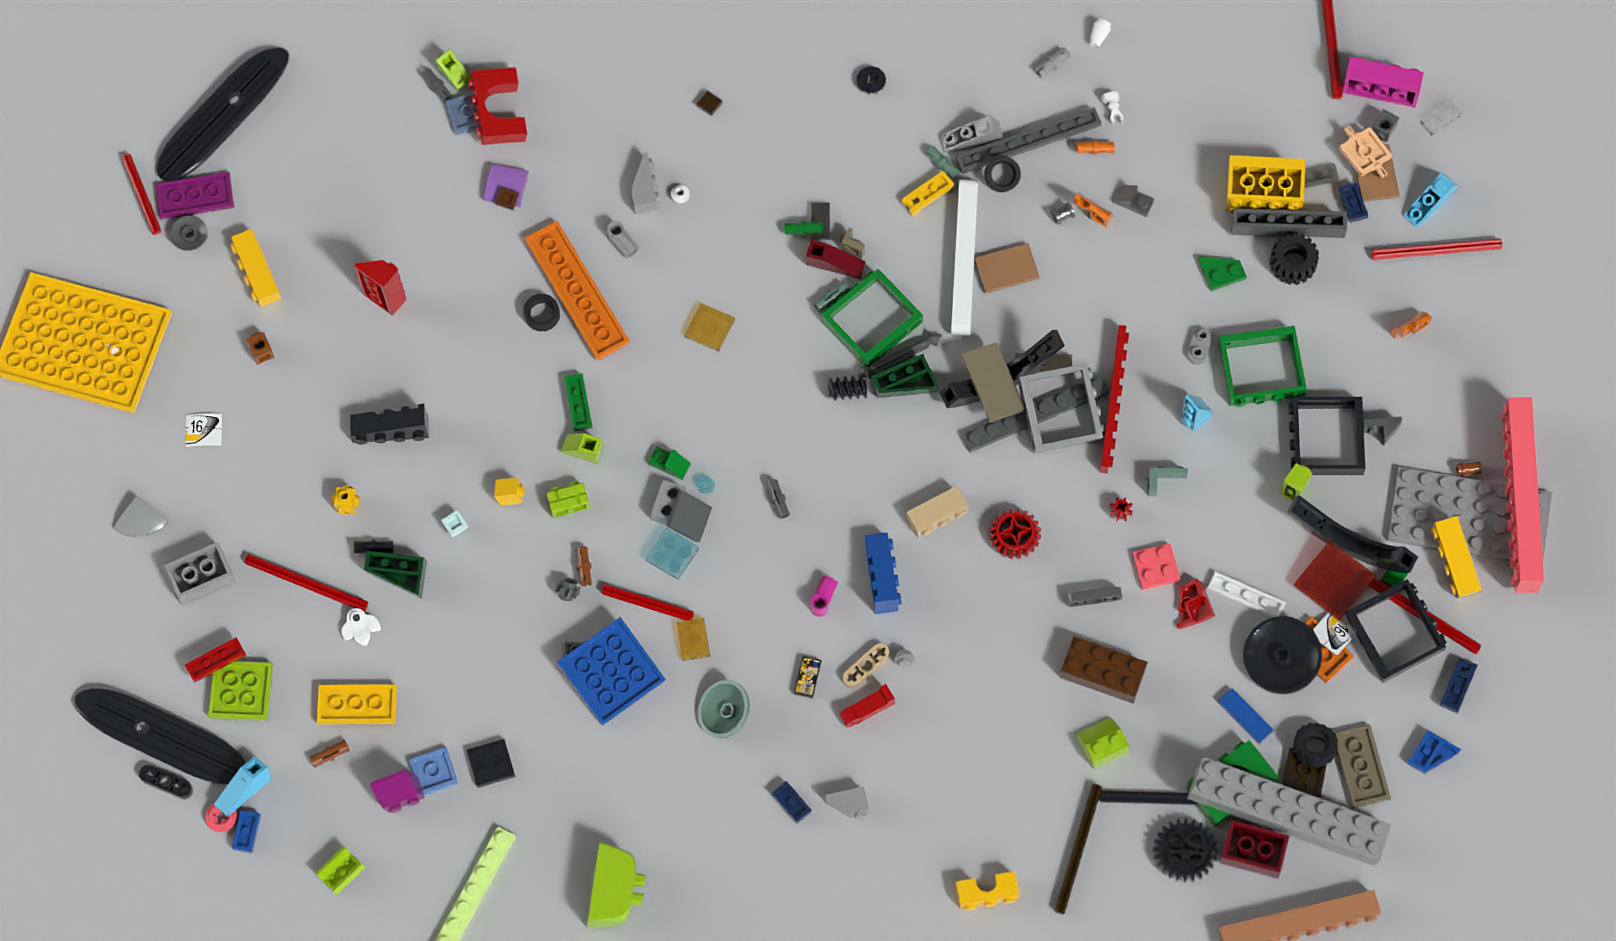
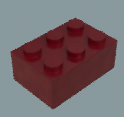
M1231 820L1220 864L1279 879L1290 835Z

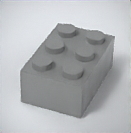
M218 542L164 565L182 606L236 582Z

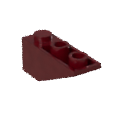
M815 240L810 241L806 253L807 266L861 279L865 261L830 244Z

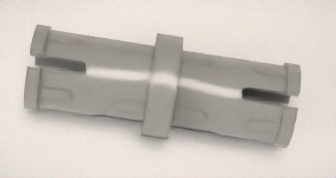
M1063 47L1053 56H1048L1045 62L1034 69L1036 74L1040 73L1038 76L1042 78L1052 69H1057L1060 63L1070 57V53Z

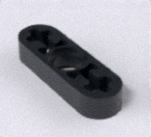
M145 765L139 771V777L142 782L180 799H188L193 794V787L190 782L151 765ZM151 771L152 775L157 777V780H155L152 777H148L146 779L144 773H149ZM165 777L171 779V784L168 787L161 786V781ZM177 784L181 788H184L186 785L188 791L181 794V791L175 785Z

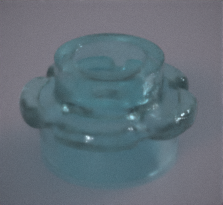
M706 475L702 476L696 482L698 491L703 494L711 493L715 486L714 479Z

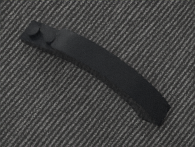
M1051 330L1030 349L1006 364L1015 385L1018 384L1017 379L1019 377L1035 374L1045 367L1044 363L1065 346L1058 330ZM971 379L951 382L939 392L946 408L961 407L980 401Z
M1300 495L1295 496L1287 513L1311 529L1312 534L1320 540L1372 566L1393 572L1410 573L1418 559V556L1405 546H1392L1376 542L1345 528Z

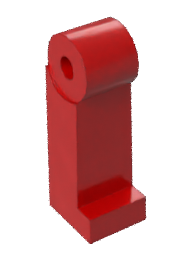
M884 684L876 692L842 710L839 716L846 728H849L894 705L895 698L887 684Z

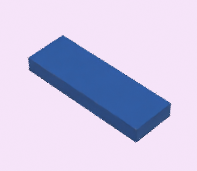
M1233 688L1218 701L1258 744L1273 732V728Z

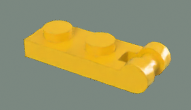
M942 171L905 196L901 202L910 209L911 215L915 216L923 208L954 188V183ZM917 198L919 202L915 205L913 200Z

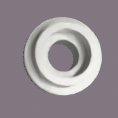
M683 185L675 186L671 191L672 200L679 204L685 203L690 197L688 188ZM683 192V195L679 196L677 193Z

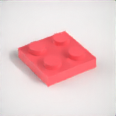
M1171 544L1133 552L1132 555L1142 590L1180 582Z

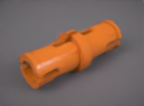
M1093 140V142H1076V153H1093V155H1098V153H1114V141L1098 142V140Z

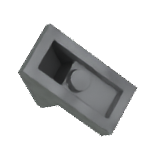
M1125 185L1119 187L1112 203L1147 217L1155 199L1138 192L1137 185Z
M1402 417L1364 419V433L1375 435L1382 432L1383 445H1385L1401 426Z

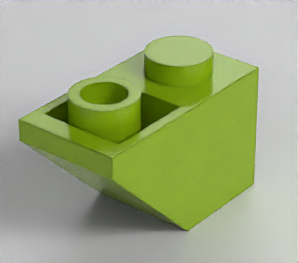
M585 433L567 434L561 453L597 464L603 449V442L601 438Z

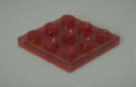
M1329 540L1293 586L1336 620L1340 621L1344 617L1345 612L1353 606L1376 578V575Z

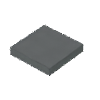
M679 491L666 526L696 543L700 542L712 507L683 491Z

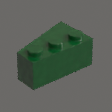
M924 354L875 374L870 379L877 398L936 393L939 389Z
M366 551L364 571L367 574L422 599L427 560L424 557Z

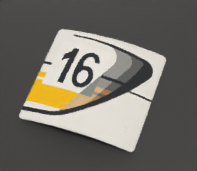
M222 414L186 415V447L222 445Z
M1329 611L1313 629L1320 643L1335 655H1338L1356 635L1352 627L1332 611Z

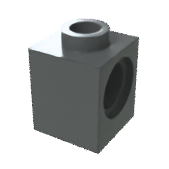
M1382 109L1372 126V130L1381 141L1388 142L1398 125L1399 117ZM1385 125L1388 129H1382L1380 126Z

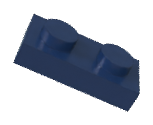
M1357 182L1340 186L1338 192L1347 212L1349 222L1367 219L1368 212Z
M787 781L771 793L796 824L812 812L811 808Z

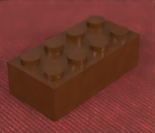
M1073 636L1060 672V678L1134 704L1148 662Z

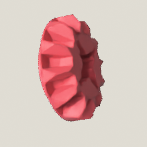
M212 804L205 816L209 828L215 832L224 833L232 829L237 822L236 810L228 817L225 815L228 819L222 820L219 823V819L216 816H221L222 812Z

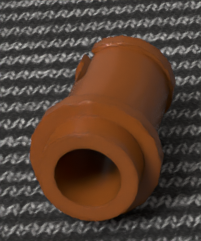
M1480 461L1473 463L1460 462L1456 465V473L1461 477L1469 474H1481L1482 472Z

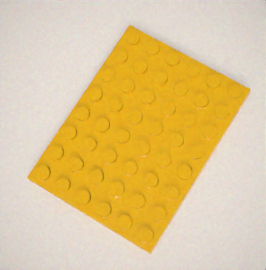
M30 272L0 349V378L134 414L172 316V311ZM114 347L118 348L119 350L113 355L112 349Z

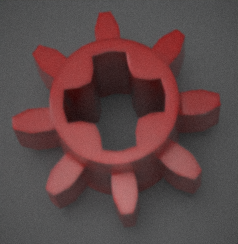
M1116 497L1115 504L1110 503V508L1114 509L1110 511V516L1114 515L1116 521L1119 519L1127 521V515L1132 516L1133 511L1129 510L1133 504H1128L1126 497L1120 500Z

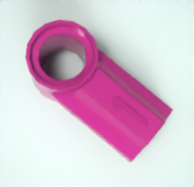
M822 576L815 595L811 598V612L813 615L821 617L828 612L829 603L838 585V581L834 578ZM816 603H823L824 606L821 607V608H818V607L815 606V604H816Z

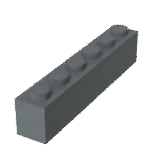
M1233 209L1231 235L1285 236V234L1289 233L1292 236L1293 233H1297V236L1304 234L1305 237L1345 238L1347 231V212Z

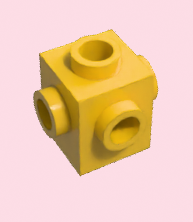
M351 486L337 487L336 493L332 495V505L335 506L337 513L344 515L356 514L357 507L360 506V496L356 489Z

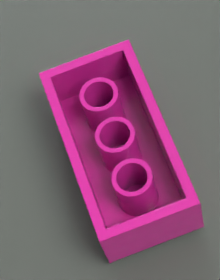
M1350 57L1343 93L1415 108L1424 72L1415 68H1402L1395 64L1387 65L1380 61H1367L1361 57Z

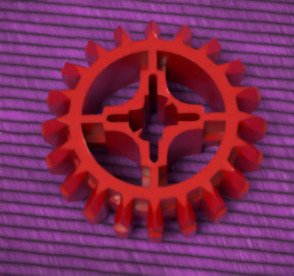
M1010 508L1009 514L1003 510L1002 516L996 515L997 521L991 522L993 527L989 528L991 533L989 539L993 541L992 547H997V553L1003 551V557L1010 554L1011 560L1014 558V555L1021 559V554L1027 557L1028 551L1033 553L1035 551L1034 547L1039 546L1037 540H1041V535L1038 534L1041 532V528L1037 527L1039 524L1038 520L1033 521V514L1027 517V510L1023 514L1020 513L1019 508H1017L1016 512H1013V509ZM1010 522V527L1008 529H1004L1003 532H999L1000 529L1006 523ZM1017 522H1021L1026 526H1019ZM1013 527H1014L1015 532H1017V534H1018L1017 540H1016V536H1013V534H1012V532H1013ZM1031 535L1025 544L1020 545V540ZM1004 541H1010L1013 546L1006 544Z

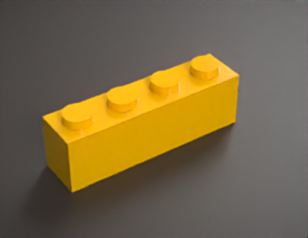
M249 229L232 236L233 244L230 246L234 255L238 254L240 257L237 262L241 271L245 270L247 274L244 276L247 286H252L254 290L250 292L254 302L258 301L260 307L282 299L253 230Z
M1458 516L1434 523L1432 534L1434 539L1439 541L1438 552L1440 557L1445 559L1446 565H1444V570L1447 577H1451L1452 583L1450 588L1452 594L1456 595L1458 599L1480 592L1482 589Z

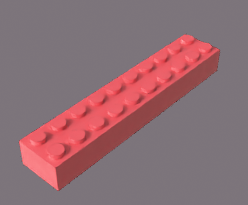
M1509 397L1507 403L1503 405V411H1501V423H1504V429H1502V441H1505L1503 458L1507 461V465H1504V476L1508 477V483L1505 484V494L1509 495V502L1506 503V512L1510 513V520L1507 522V529L1511 531V538H1509L1508 543L1509 550H1512L1510 568H1513L1514 575H1511V587L1515 588V593H1539L1544 582L1532 397Z

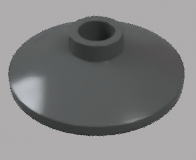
M195 216L181 217L172 225L170 230L172 243L178 249L184 251L198 249L205 243L208 235L206 224ZM189 234H193L191 238H187Z

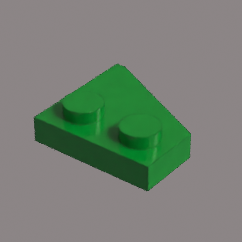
M1198 257V262L1211 291L1246 280L1247 278L1240 260Z

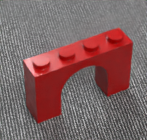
M516 67L472 71L471 78H468L469 89H472L473 92L471 94L472 106L475 105L476 110L474 111V121L478 122L476 133L477 138L481 139V145L526 141L527 128L525 117L499 118L491 114L485 105L487 98L494 94L517 92L519 81Z

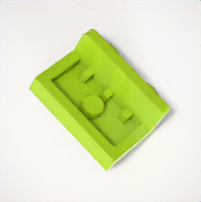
M343 846L316 872V875L333 893L338 895L365 869V866Z

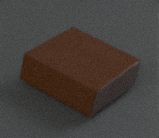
M501 187L495 204L514 211L520 193Z

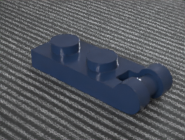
M1459 657L1439 706L1458 714L1478 664L1473 662L1470 664L1465 662V659ZM1461 668L1469 671L1468 674L1460 672Z

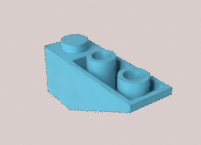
M1440 173L1406 211L1404 216L1418 228L1459 186L1446 174Z
M1186 395L1181 420L1186 427H1190L1194 431L1211 419L1213 411L1201 397Z
M254 756L238 770L216 800L214 806L228 817L271 781L268 766Z

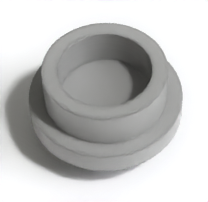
M900 650L896 653L895 663L897 665L907 667L914 662V656L911 651Z

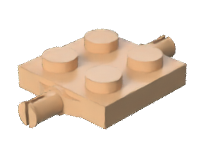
M1350 125L1345 127L1344 131L1350 138L1339 147V150L1357 173L1363 177L1370 171L1376 170L1381 178L1387 176L1388 173L1382 167V164L1391 159L1392 154L1371 127L1355 133Z

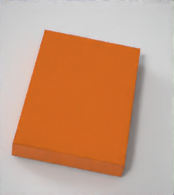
M1311 616L1305 623L1313 630L1319 622ZM1321 644L1322 663L1317 676L1326 684L1353 659L1354 656L1345 647L1338 655H1335Z

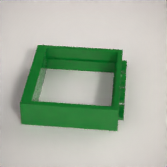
M876 269L874 272H869L861 283L854 284L846 295H841L833 306L826 307L822 312L821 320L862 365L870 367L873 362L880 359L923 323V314L879 269ZM876 281H879L912 316L865 353L832 318Z
M1295 326L1219 336L1218 345L1230 406L1242 407L1248 403L1262 404L1265 401L1271 400L1273 402H1280L1285 398L1293 399V397L1305 396L1307 387ZM1289 341L1298 387L1235 395L1226 349Z

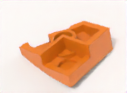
M1076 193L1074 204L1089 211L1091 220L1107 227L1113 217V213L1082 194Z
M1422 311L1392 329L1390 334L1394 339L1399 335L1403 338L1410 332L1416 334L1430 324L1432 317Z

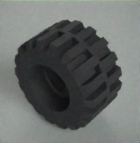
M1288 233L1285 234L1284 238L1281 236L1278 242L1274 243L1270 256V269L1272 272L1275 271L1274 276L1276 278L1280 277L1281 282L1288 281L1287 284L1289 285L1292 282H1295V285H1299L1300 281L1305 283L1308 278L1311 279L1316 271L1319 259V251L1316 249L1317 245L1315 242L1311 243L1312 239L1309 237L1306 239L1304 234L1297 236V233H1293L1290 236ZM1288 253H1297L1303 257L1305 262L1300 265H1292L1284 259V256Z

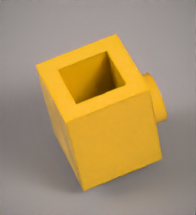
M518 477L496 480L494 497L500 506L522 504L523 496H525V486L521 484Z

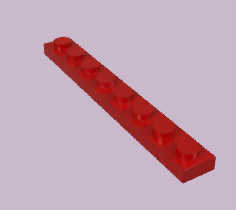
M1119 325L1100 467V473L1106 474L1108 473V468L1113 467L1114 456H1110L1111 450H1115L1116 438H1113V432H1117L1118 428L1115 414H1119L1121 403H1117V398L1122 395L1123 385H1119L1120 379H1124L1125 368L1121 366L1122 361H1126L1127 356L1124 344H1128L1129 340L1126 325Z

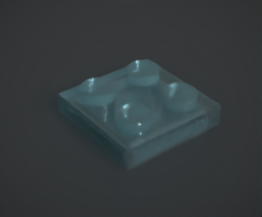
M665 528L645 560L679 580L699 550V547L670 529Z

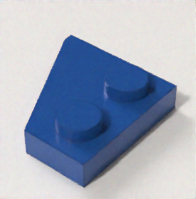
M1427 730L1410 758L1408 765L1426 774L1459 754L1461 749Z

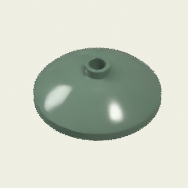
M722 680L711 685L701 697L698 707V719L702 729L715 738H728L736 734L744 726L749 715L750 701L746 690L740 684L731 680Z

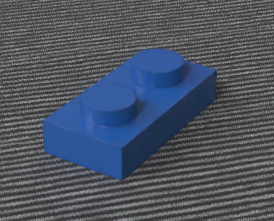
M240 812L232 846L233 850L253 853L261 819L259 813Z

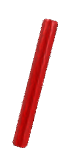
M127 153L121 157L149 228L153 235H157L162 230L132 156Z
M604 584L601 592L605 596L691 622L694 617L693 611L608 584Z

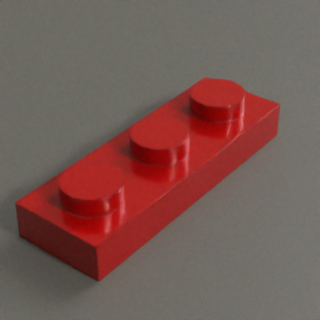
M235 637L186 663L185 667L193 682L196 683L246 656V653L238 638Z

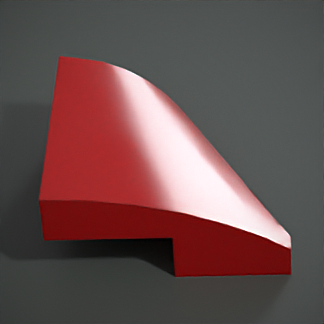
M1195 579L1180 587L1179 596L1181 600L1178 604L1180 614L1179 623H1177L1179 630L1216 616L1204 585L1200 580Z

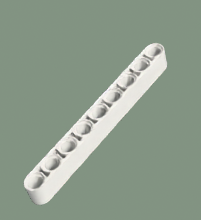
M959 179L951 335L970 336L978 180Z

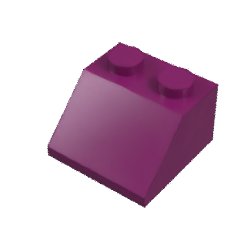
M407 769L369 783L382 809L390 813H396L402 809L401 807L406 805H416L420 802L419 800L425 798L418 776Z

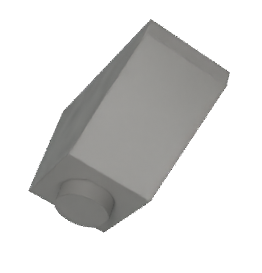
M864 786L825 795L827 805L849 818L861 819L866 817V814H869Z

